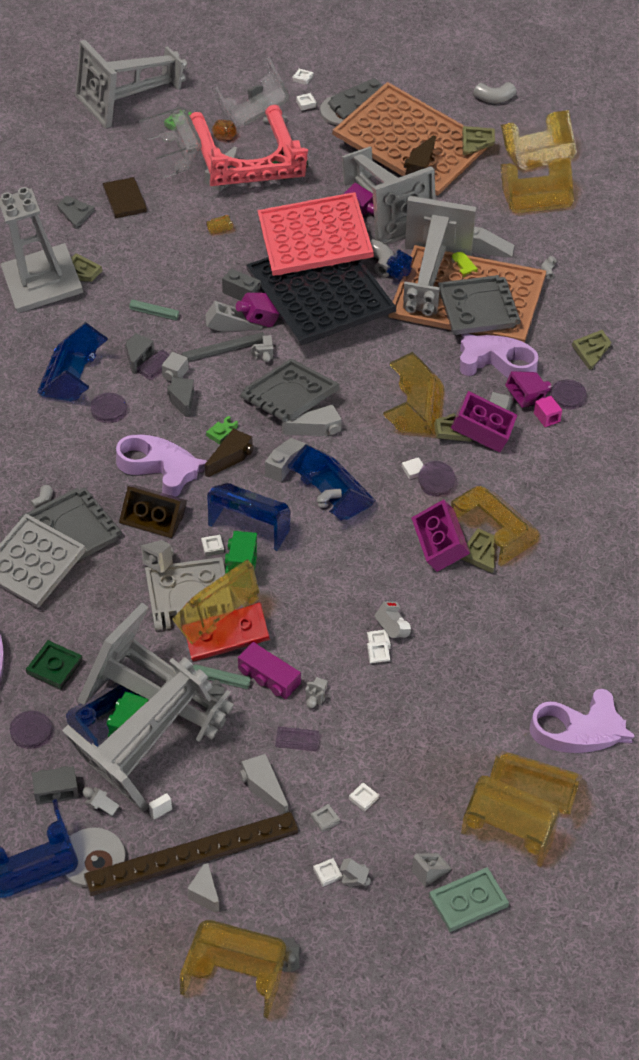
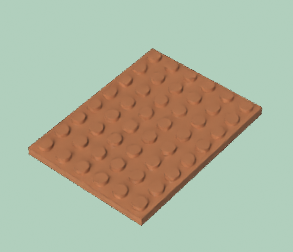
M388 82L335 127L332 135L358 150L372 147L373 159L402 176H405L406 168H404L405 159H409L413 150L435 135V146L428 167L431 166L435 169L436 196L487 149L463 155L462 128L464 125Z
M414 245L393 300L396 312L389 314V318L451 330L440 293L437 314L432 313V315L426 316L422 311L415 310V312L409 313L403 308L404 283H418L425 247ZM445 251L433 285L434 287H438L439 282L496 275L505 277L521 323L515 325V328L469 334L503 336L525 343L547 271L466 255L478 268V271H472L463 277L459 273L460 267L457 265L458 262H452V255L454 253Z

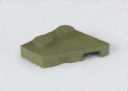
M463 126V155L494 146L495 128Z
M77 253L71 258L80 281L92 282L103 271L102 266Z
M600 330L574 340L572 347L590 370L608 350L612 342L604 331Z
M454 413L435 420L436 438L471 442V438L451 429L456 416Z
M477 528L467 543L470 554L461 559L493 573L495 536Z

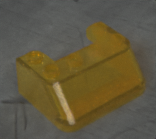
M569 110L548 114L546 117V131L521 137L519 136L516 124H501L505 149L520 170L541 167L575 157L577 150Z
M571 157L552 159L548 165L549 176L518 179V170L514 164H500L502 190L512 212L524 213L568 208L573 204Z
M475 486L451 501V507L455 510L457 519L479 506L502 527L494 535V542L500 547L498 561L500 567L536 544L539 540L540 533L537 528L497 493L485 487Z

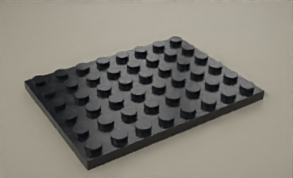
M268 257L246 264L249 274L261 281V291L266 293L278 312L279 317L299 346L396 312L395 304L361 260L275 276L272 275Z

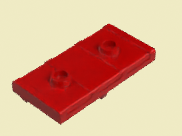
M260 602L183 624L192 661L244 648L252 642L258 644L270 640Z

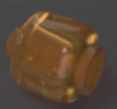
M219 119L213 125L212 132L216 139L230 141L235 137L237 129L231 120Z

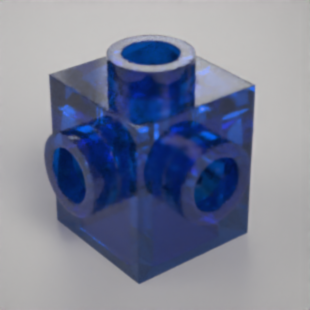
M398 249L393 256L389 257L386 263L388 265L386 273L401 281L404 276H408L411 272L412 267L410 266L413 257Z

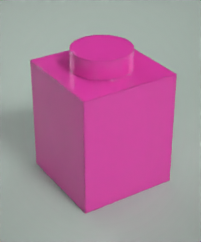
M549 396L535 402L534 414L544 427H548L561 421L562 409L553 397Z

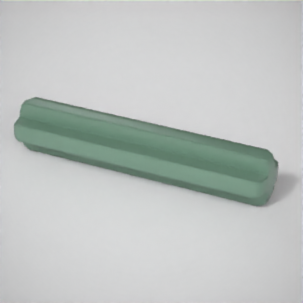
M134 299L129 304L131 310L172 320H177L179 317V311Z
M197 664L193 666L196 672L199 669L208 676V680L214 681L217 679L221 683L248 689L251 683V678Z

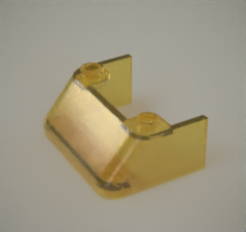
M411 352L389 364L400 375L399 387L407 394V402L383 412V415L402 433L432 436L435 435V420L442 417L444 386L442 381L414 352Z
M249 560L244 561L198 592L174 616L172 620L191 644L195 643L205 632L209 635L216 630V624L241 605L246 607L259 599L260 591L251 562Z
M501 751L495 757L487 789L491 790L494 788L493 792L502 795L512 791L551 803L555 807V811L570 815L583 775Z
M480 776L463 816L461 834L465 835L469 827L477 829L482 828L485 823L525 839L524 846L529 853L539 855L537 866L541 867L554 841L560 810L555 804L491 777Z
M205 920L197 928L180 973V994L185 996L192 976L206 978L212 974L214 966H219L257 977L256 990L259 994L265 996L264 1018H268L279 988L286 955V945L283 940L213 920Z

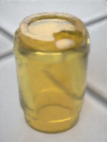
M223 215L206 222L210 234L229 231L233 228L230 215Z

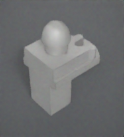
M271 335L263 336V344H254L251 347V354L253 357H256V360L269 362L270 359H273Z
M316 677L314 682L307 683L305 691L308 708H314L316 704L321 705L324 702L325 691L328 686L327 680Z
M90 787L83 789V795L89 798L85 801V804L90 808H99L108 815L113 816L119 805L106 796V791L96 787L94 790Z
M351 858L343 859L339 871L343 873L342 883L349 887L370 885L371 881L367 876L370 869L366 865H359Z

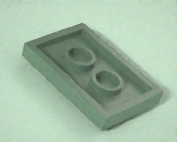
M488 867L429 892V898L449 932L507 908L509 905L507 898Z

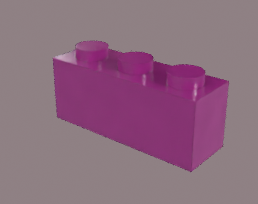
M254 642L238 657L239 671L243 675H249L255 679L259 685L269 688L276 696L287 699L301 684L300 671Z

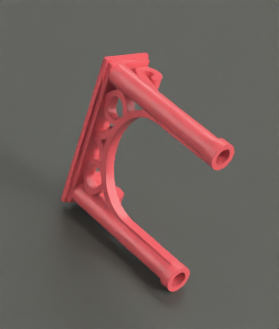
M271 105L265 111L277 140L278 148L271 155L254 160L236 159L221 153L220 149L214 145L203 114L194 112L189 116V124L194 130L210 173V186L305 177L308 149L301 148L299 140L292 141L283 120L282 111L278 105ZM278 161L282 163L274 164L272 162ZM231 165V166H235V167H237V168H228V166Z

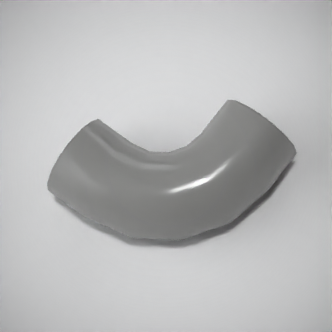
M480 82L475 87L473 96L486 103H504L516 95V88L510 82H506L499 88H491Z
M372 239L370 242L374 258L379 260L374 267L375 272L382 277H387L392 272L396 262L394 252L388 245Z

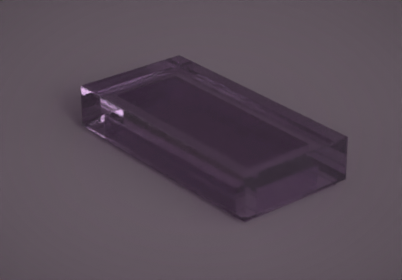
M162 349L138 366L137 372L150 381L162 372V364L170 354Z
M278 726L275 747L317 752L319 731Z

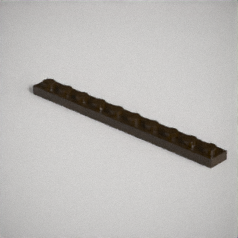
M287 812L84 873V880L91 897L297 834L298 827L292 813Z

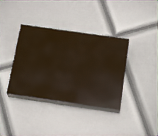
M134 177L103 183V189L115 219L147 212V207Z

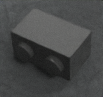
M231 268L222 278L223 293L241 301L246 293H261V281Z
M63 766L58 769L32 772L36 805L79 798L74 766Z

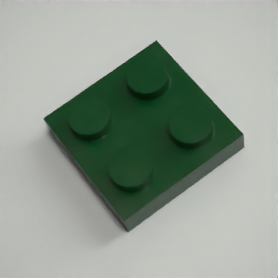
M47 640L27 666L26 674L62 689L83 661L82 655Z

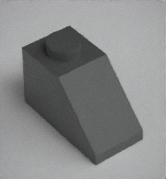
M137 333L129 338L125 344L127 358L133 374H136L154 353L153 340Z
M173 377L171 385L168 384L167 395H170V402L185 417H189L195 392L194 379Z

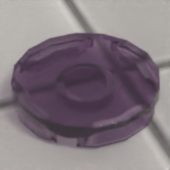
M560 380L551 388V396L560 408L572 410L578 406L581 407L586 401L587 391L577 381Z
M102 393L92 400L90 409L92 416L102 423H106V421L113 423L121 420L126 415L127 405L126 400L121 395Z
M430 461L424 464L418 475V482L422 490L436 497L450 493L456 479L452 468L440 461Z
M39 711L20 713L12 720L9 728L12 741L23 749H28V747L38 748L44 745L51 737L52 729L49 718Z

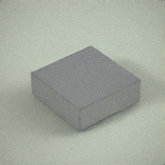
M329 804L311 813L310 816L322 833L340 823V818Z

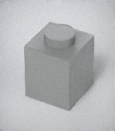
M174 352L162 364V377L168 381H172L173 377L182 378L188 371V358Z

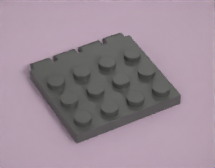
M373 78L332 96L328 105L340 117L346 119L383 85L376 78Z
M496 275L438 283V287H440L439 293L453 335L515 328V325L521 323L505 277Z
M291 358L243 388L240 396L244 400L286 422L287 420L292 421L340 388L339 383Z
M76 488L26 513L83 544L87 550L79 560L118 541V537L122 534L119 527L113 523V520L100 504L93 499V496L86 488L81 490Z

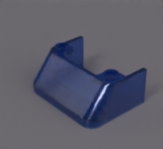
M87 322L83 323L55 348L37 393L45 398L70 402L78 400L81 394L89 389V385L80 380L83 369L88 362L94 361L97 356V348L104 344L108 338Z
M308 444L303 446L287 466L290 470L301 475L300 479L305 484L316 486L321 493L325 490L341 489V498L329 500L334 505L329 512L340 520H348L370 508L376 502L373 496L334 457Z
M231 483L213 486L207 494L208 526L212 527L224 508L273 525L274 550L278 551L290 531L291 511L286 503L248 491Z
M114 683L95 694L85 705L80 703L71 708L66 714L67 724L90 744L93 743L99 747L97 738L88 727L93 725L98 717L114 709L118 699H122L125 692L140 695L118 683Z
M57 799L53 800V806L58 821L51 823L47 828L49 842L8 857L5 849L0 846L1 898H7L76 870L78 857Z

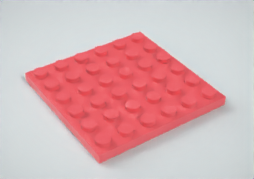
M355 192L257 210L273 276L374 257Z

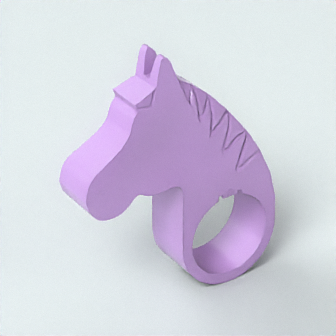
M461 334L463 338H461L460 351L463 353L460 356V372L462 374L472 376L477 372L478 368H482L487 364H492L507 378L511 371L537 373L538 354L528 344L503 336ZM513 359L522 360L528 362L529 364L525 366H518L510 363L509 361Z
M130 435L122 438L116 446V464L122 472L130 475L162 473V493L175 497L180 494L187 482L197 479L198 473L205 471L204 464L207 462L206 460L197 459L180 446L159 437ZM128 451H140L147 456L134 460L125 457L123 454Z
M597 689L594 692L588 715L577 712L558 702H545L535 709L530 723L531 736L538 744L560 752H592L608 748L618 742L632 743L634 734L626 729V720H623L617 714L612 694L605 689ZM543 716L556 717L564 723L566 731L559 734L548 733L540 727L537 720Z

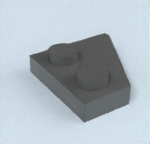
M70 196L64 197L57 204L58 210L73 224L75 229L94 212V206Z

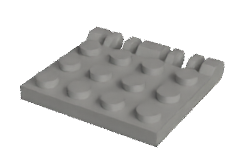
M222 557L171 564L162 573L150 567H145L155 631L163 630L161 617L165 619L166 629H171L169 616L177 615V625L180 628L183 627L182 614H186L187 623L201 620L200 612L203 611L204 618L210 617L209 611L216 610V615L222 614L221 609H224V613L233 610Z

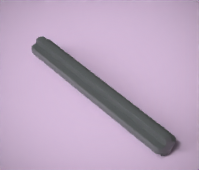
M261 332L182 352V356L187 357L189 362L253 346L254 344L263 343V336L265 334Z

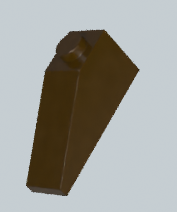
M435 135L413 150L409 159H405V175L428 168L435 146Z
M233 428L204 464L205 476L210 477L243 461L247 455H251L254 449L252 436Z

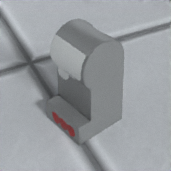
M383 602L374 615L391 638L408 637L411 627L398 612L400 609L397 602Z

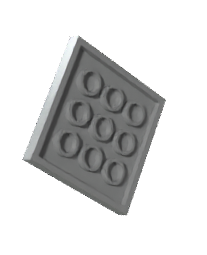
M25 514L0 543V587L39 608L87 549L83 544Z

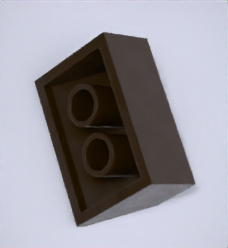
M130 485L127 487L119 523L172 538L183 519L188 500L141 486Z

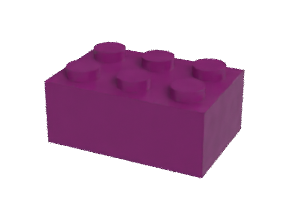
M468 391L459 406L451 429L500 453L510 437L517 414Z
M444 499L411 517L426 562L437 572L470 554L455 510Z

